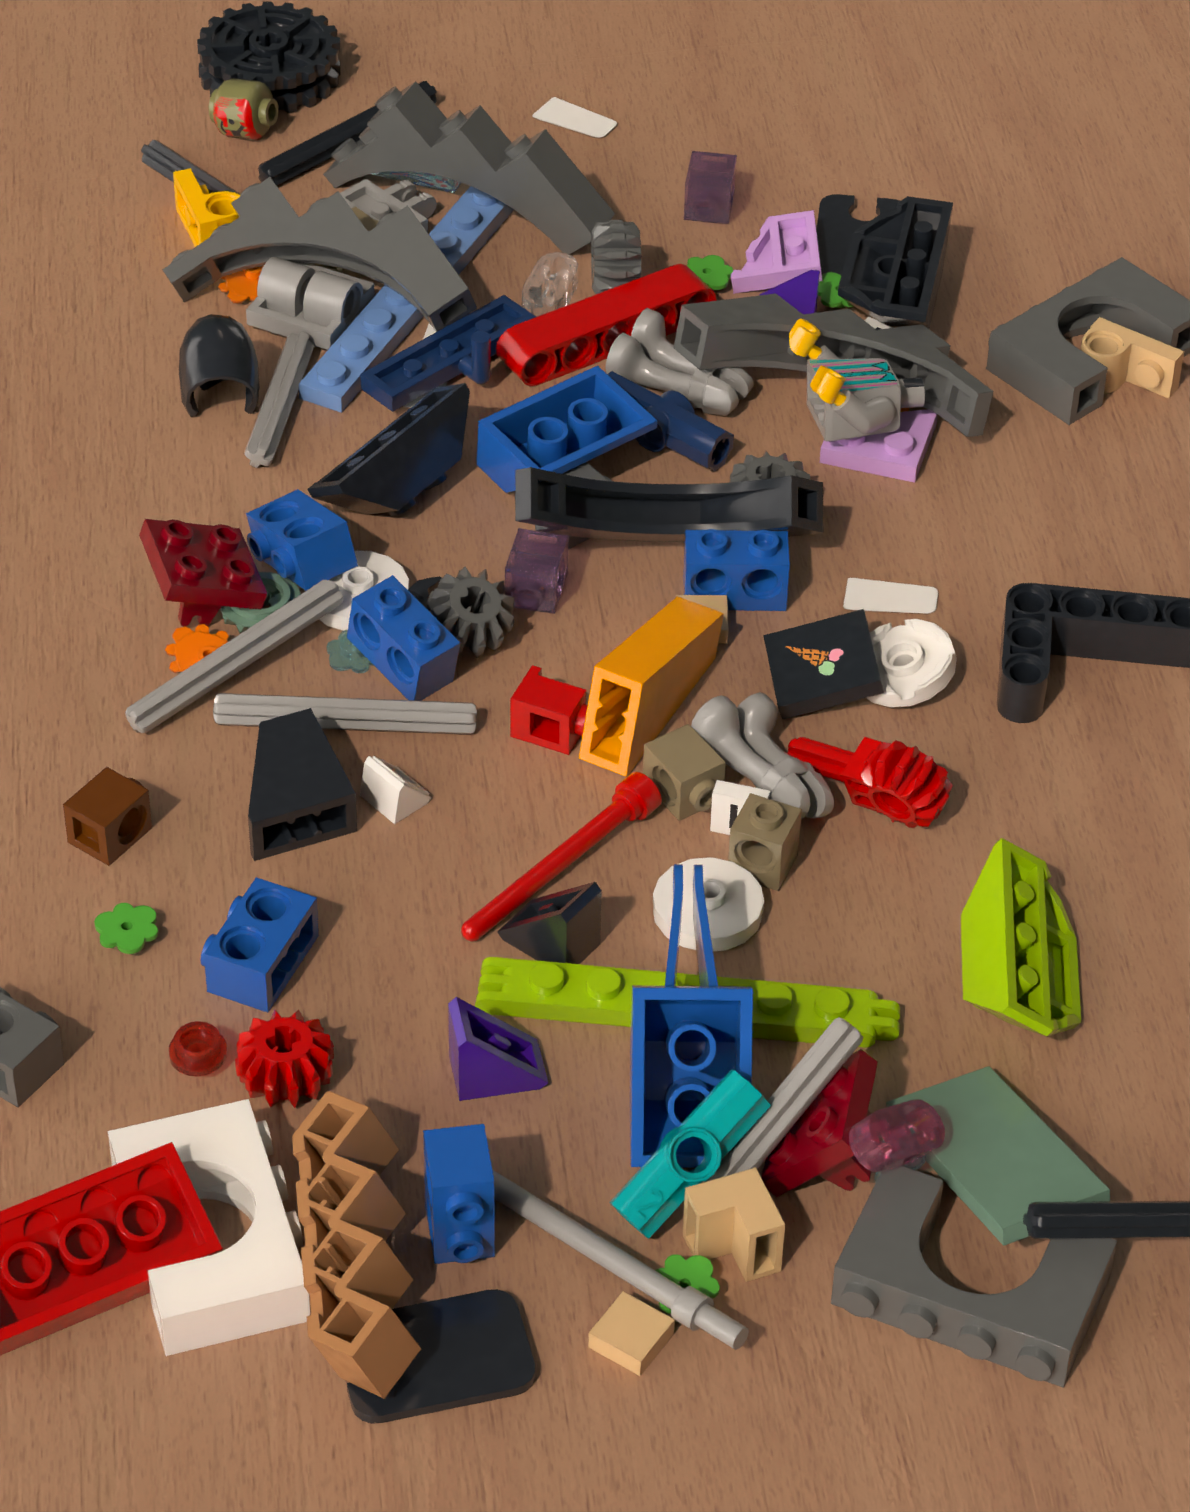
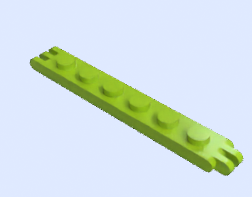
M487 957L482 961L481 965L482 976L479 978V993L476 996L475 1007L490 1015L631 1027L632 985L665 986L666 972ZM677 973L676 986H700L699 975ZM717 976L718 986L752 987V1038L815 1043L833 1020L838 1017L845 1019L861 1033L863 1040L858 1046L861 1048L873 1046L876 1040L893 1041L899 1036L898 1020L900 1019V1005L892 1000L878 999V995L872 990Z

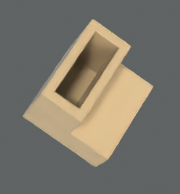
M756 1168L685 1188L683 1237L693 1256L700 1255L710 1260L732 1253L746 1282L781 1272L785 1223Z

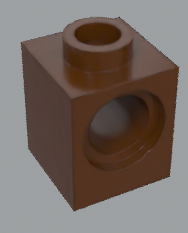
M109 767L104 768L63 804L67 842L108 866L152 829L149 790L136 779L127 778Z

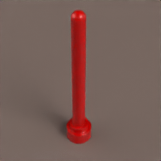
M641 772L631 773L616 786L615 794L612 796V803L466 920L461 927L462 936L468 941L479 940L625 820H643L662 803L660 791L655 783Z

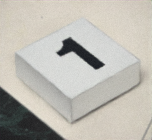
M717 780L712 793L710 831L730 835V829L749 794L752 793L770 799V791Z

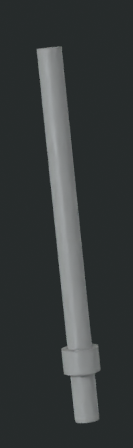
M493 1170L495 1200L671 1309V1317L692 1331L701 1328L734 1350L739 1349L745 1343L749 1329L713 1307L714 1301L712 1298L693 1286L682 1288Z

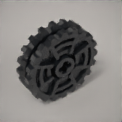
M263 1L261 6L246 3L242 4V9L237 11L231 8L224 10L222 18L213 16L208 20L209 27H202L200 30V39H197L198 54L200 55L199 78H201L202 88L210 90V97L215 89H218L224 81L229 79L259 81L269 87L273 99L277 101L278 110L284 109L288 113L297 112L298 106L304 105L310 108L316 105V98L326 99L330 96V88H337L339 84V76H341L340 61L338 60L340 37H337V29L334 25L328 26V18L324 15L313 16V10L305 7L298 10L294 8V4L286 2L282 6H274L272 1Z

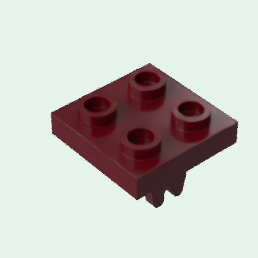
M174 519L167 521L144 520L139 533L140 539L165 601L180 602L178 619L181 626H188L194 616H197L199 625L205 624L209 626L221 606L261 610L268 593L240 528H232L223 524L215 526L192 524Z
M862 1049L856 1051L848 1058L766 1158L762 1180L767 1190L776 1197L817 1175L847 1191L854 1189L856 1178L862 1182L870 1181L872 1168L858 1153L863 1144L865 1132L870 1136L876 1137L881 1129L880 1121L868 1110L878 1061Z

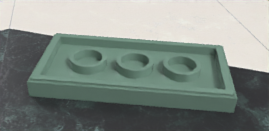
M990 1066L886 1102L887 1119L1003 1246L1029 1237L1027 1226L1023 1224V1215L1027 1213L1029 1204L1032 1202L1110 1201V1189Z

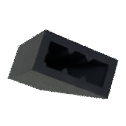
M311 708L265 720L259 724L248 811L250 853L254 861L357 832L356 792Z

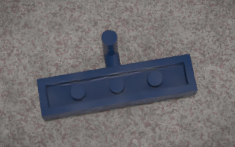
M502 295L361 373V389L393 412L461 373L477 384H486L491 377V356L497 354L496 345L500 336L510 327L536 316L506 295Z

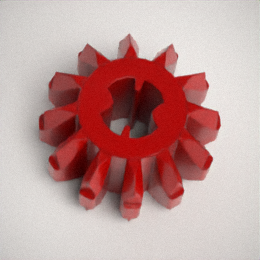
M274 1009L269 1021L253 1018L249 1031L239 1033V1040L236 1044V1074L239 1076L240 1082L245 1083V1089L248 1091L250 1098L265 1095V1100H267L270 1108L279 1100H288L295 1108L300 1096L317 1100L321 1086L330 1084V1078L333 1074L332 1059H334V1045L330 1040V1035L324 1033V1028L321 1026L319 1019L304 1022L299 1009L290 1017H281Z

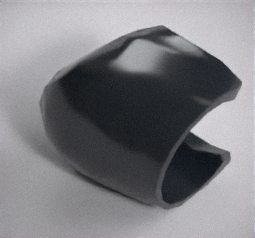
M210 314L197 319L186 332L179 352V383L181 399L190 417H195L199 411L194 398V390L197 387L206 391L223 381L234 380L246 386L245 412L253 414L259 400L260 384L258 360L254 345L247 331L240 322L230 316Z

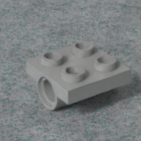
M271 257L265 263L260 273L257 297L246 309L247 325L288 337L291 333L299 335L303 331L309 334L308 340L315 347L328 350L374 298V283L311 263H295L278 257Z

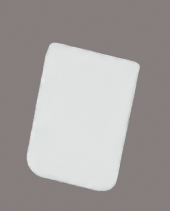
M556 97L551 98L532 115L536 119L597 138L606 136L617 126V122Z
M848 578L843 607L848 610L864 609V611L928 614L936 610L938 590L929 586Z

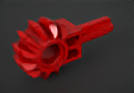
M805 737L794 738L788 744L787 754L803 762L810 763L815 772L820 773L822 776L844 782L854 805L874 810L877 813H883L892 822H902L909 828H915L917 825L928 827L934 819L938 818L948 802L949 794L953 788L952 783L947 778V770L937 765L933 761V756H927L922 753L917 746L907 747L901 741L895 740L891 744L864 737L855 752Z

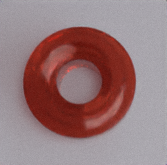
M195 1021L181 1026L169 1044V1059L172 1066L180 1073L188 1076L211 1074L217 1071L227 1058L226 1040L215 1026L207 1022Z

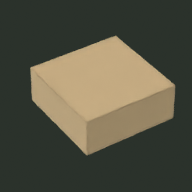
M623 1291L589 1332L588 1348L641 1376L674 1335L675 1319Z

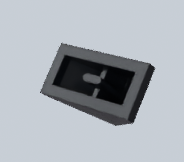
M596 882L532 899L497 932L503 941L537 961L581 964L600 945L602 890Z

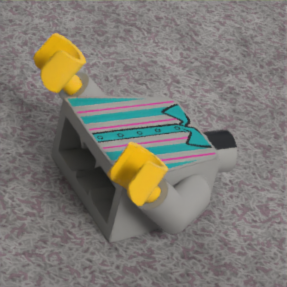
M798 319L789 332L791 350L796 355L807 357L808 355L810 357L807 360V406L825 441L896 431L900 427V408L924 406L925 389L921 377L897 379L888 361L881 358L840 359L825 345L821 347L815 345L821 332L815 325L805 319Z

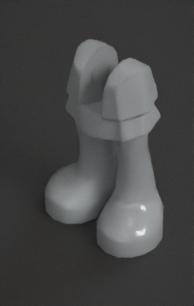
M649 308L644 309L638 316L631 336L622 333L615 339L606 360V374L613 371L638 385L663 391H677L688 399L693 408H702L704 413L727 416L737 407L739 400L745 398L753 387L752 377L740 367L699 370L678 353L674 349V345L666 339L665 318L659 312Z
M759 692L750 695L738 707L728 697L720 695L710 699L697 711L692 720L691 727L726 762L727 766L747 777L757 788L769 790L771 800L801 808V819L805 816L808 818H821L832 811L834 798L822 775L816 773L810 763L803 762L784 752L770 737V733L777 720L778 711L774 702L766 694Z

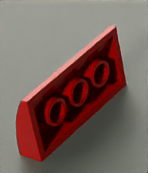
M173 1142L0 1211V1356L150 1293L148 1270L210 1256L223 1250Z

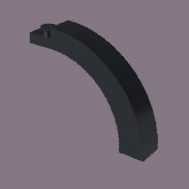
M529 467L515 470V521L535 525V530L541 532L625 541L685 542V530L707 529L788 531V537L824 533L823 482L790 475L730 483L646 484L581 478Z

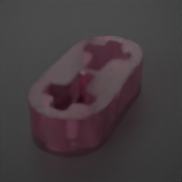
M913 1099L879 1109L853 1125L849 1132V1144L858 1162L873 1172H883L917 1161L943 1145L945 1140V1128L941 1117L929 1103L921 1099ZM910 1128H913L914 1134L911 1133ZM883 1137L885 1143H882L879 1138Z

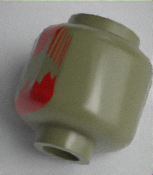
M233 78L224 81L218 89L213 91L209 101V116L221 134L228 137L256 140L262 138L268 132L270 126L276 123L278 104L273 99L272 93L266 84L259 81Z

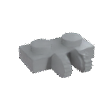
M365 179L340 193L350 208L356 206L378 221L385 215L398 212L408 205L427 232L428 218L434 213L437 204L436 199L429 193L423 192V194L420 193L417 196V187L408 180L400 181L399 184L396 183L383 190Z

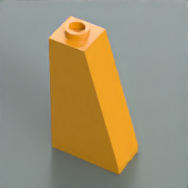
M677 596L594 666L579 759L625 777L631 773L644 755V744L657 738L715 660L724 613Z

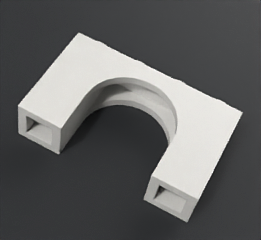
M249 1099L108 1131L112 1166L173 1142L198 1197L231 1204L241 1210L252 1221L246 1234L237 1243L224 1251L148 1270L152 1310L166 1356L307 1322L306 1316L310 1315V1295L304 1288L302 1259H300L297 1249L303 1246L299 1219L295 1210L285 1212L282 1201L288 1200V1191L281 1165L270 1166L267 1156L273 1155V1145L266 1120L256 1122Z

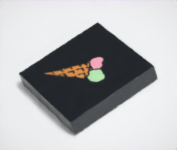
M864 609L763 635L777 705L782 720L884 693Z

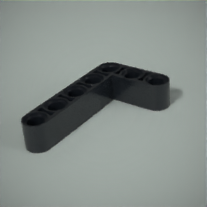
M1021 583L1013 586L1008 590L1001 633L997 692L998 712L1002 717L1015 723H1030L1042 716L1049 678L1050 655L1190 668V598L1038 583Z

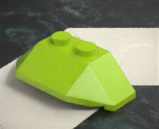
M1001 838L994 844L961 913L963 1000L1009 1024L1047 1037L1073 1029L1081 1023L1077 938L1061 899L1047 881L1052 876L1046 862Z

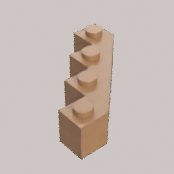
M327 1090L292 1135L293 1155L299 1161L300 1180L296 1182L298 1218L304 1226L305 1247L301 1248L304 1288L310 1295L311 1315L306 1316L308 1337L341 1379L385 1399L421 1350L392 1310L413 1282V1278L385 1242L406 1215V1212L380 1178V1174L399 1151V1148L370 1107Z

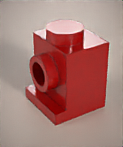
M532 665L510 698V737L569 755L580 736L583 735L588 706L586 704V689L542 676V668Z

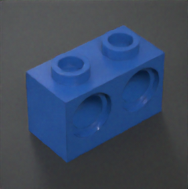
M299 489L246 513L251 533L247 534V542L254 557L260 562H266L276 569L282 578H289L305 591L322 580H329L358 566L347 521Z
M685 530L684 595H727L728 610L786 611L790 569L788 531Z
M393 575L352 599L347 639L407 700L421 701L453 682L460 642Z
M256 877L244 896H237L228 911L227 920L218 934H211L203 946L200 961L201 965L205 967L207 992L268 1013L319 936L317 897Z
M476 1124L423 1130L425 1209L434 1264L448 1262L468 1263L477 1259L495 1257L494 1176L485 1125Z

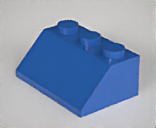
M597 365L479 420L477 466L505 493L515 491V470L532 467L562 474L656 429L657 420Z

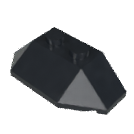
M907 196L897 203L895 209L878 215L855 230L852 234L839 282L838 296L873 319L886 325L903 327L923 324L929 329L943 273L953 203Z
M462 383L433 388L400 417L317 483L315 482L307 490L311 497L366 515L388 512L390 516H396L412 508L416 504L414 497L423 490L431 489L445 481L447 478L446 471L461 460L470 390L467 384Z

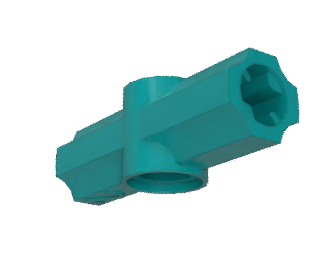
M731 1069L681 1125L665 1135L658 1150L609 1203L633 1227L649 1239L685 1200V1188L700 1184L702 1181L713 1176L724 1156L768 1110L771 1104L749 1081ZM696 1137L703 1144L704 1158L695 1169L683 1170L677 1163V1148L686 1138Z

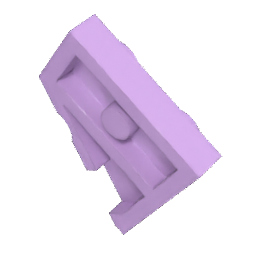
M814 210L768 217L760 229V236L752 241L745 252L746 264L742 270H734L731 274L734 294L774 288L809 270H819V281H822Z
M928 409L900 412V427L896 431L835 441L824 440L820 451V463L915 483L936 427L937 414Z

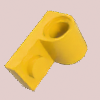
M191 168L173 172L176 210L195 247L210 238L213 231L219 226L232 223L239 218L231 202L240 197L239 194L229 191L209 194L205 184L199 185Z

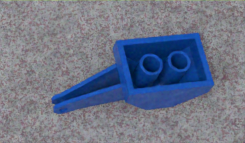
M674 864L673 909L665 986L632 985L630 1031L631 1167H642L658 1150L665 1135L675 1127H679L731 1069L735 1070L752 1084L753 989L752 987L718 986L704 894L703 865H694L693 923L700 986H676L683 904L682 864ZM696 1137L683 1140L676 1151L677 1163L681 1168H696L704 1158L703 1144Z

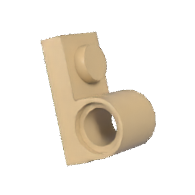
M1101 317L1084 334L1080 350L1108 368L1104 394L1115 392L1125 381L1168 399L1178 390L1184 351Z

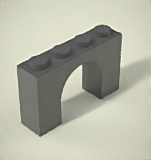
M1121 257L991 331L988 341L989 350L986 369L1070 425L1102 406L1108 368L1072 345L1067 339L1085 334L1090 329V326L1101 317L1184 351L1185 357L1190 354V300Z
M886 1161L835 1265L831 1304L844 1308L855 1316L868 1317L902 1329L913 1337L927 1338L960 1350L971 1358L985 1359L1013 1369L1029 1379L1046 1381L1064 1388L1109 1282L1117 1240L1111 1238L1050 1239L1035 1273L1017 1288L997 1294H975L959 1290L939 1279L928 1268L922 1257L925 1245L939 1218L944 1180Z

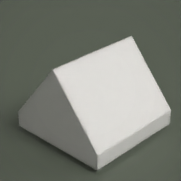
M368 756L364 762L360 796L392 823L396 824L425 806L431 799L430 793L400 768L375 756Z

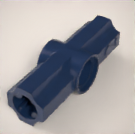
M613 371L607 374L657 420L656 429L635 438L641 446L652 452H659L663 448L668 447L714 472L725 464L730 451L733 449L734 434L695 415L691 403L684 395L677 391L669 390L659 396Z

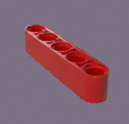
M676 264L516 324L500 336L496 345V353L525 385L537 386L607 359L613 342L620 334L625 333L631 336L634 324L644 309H652L659 312L665 318L667 336L677 332L682 305L717 301L716 293L687 265Z

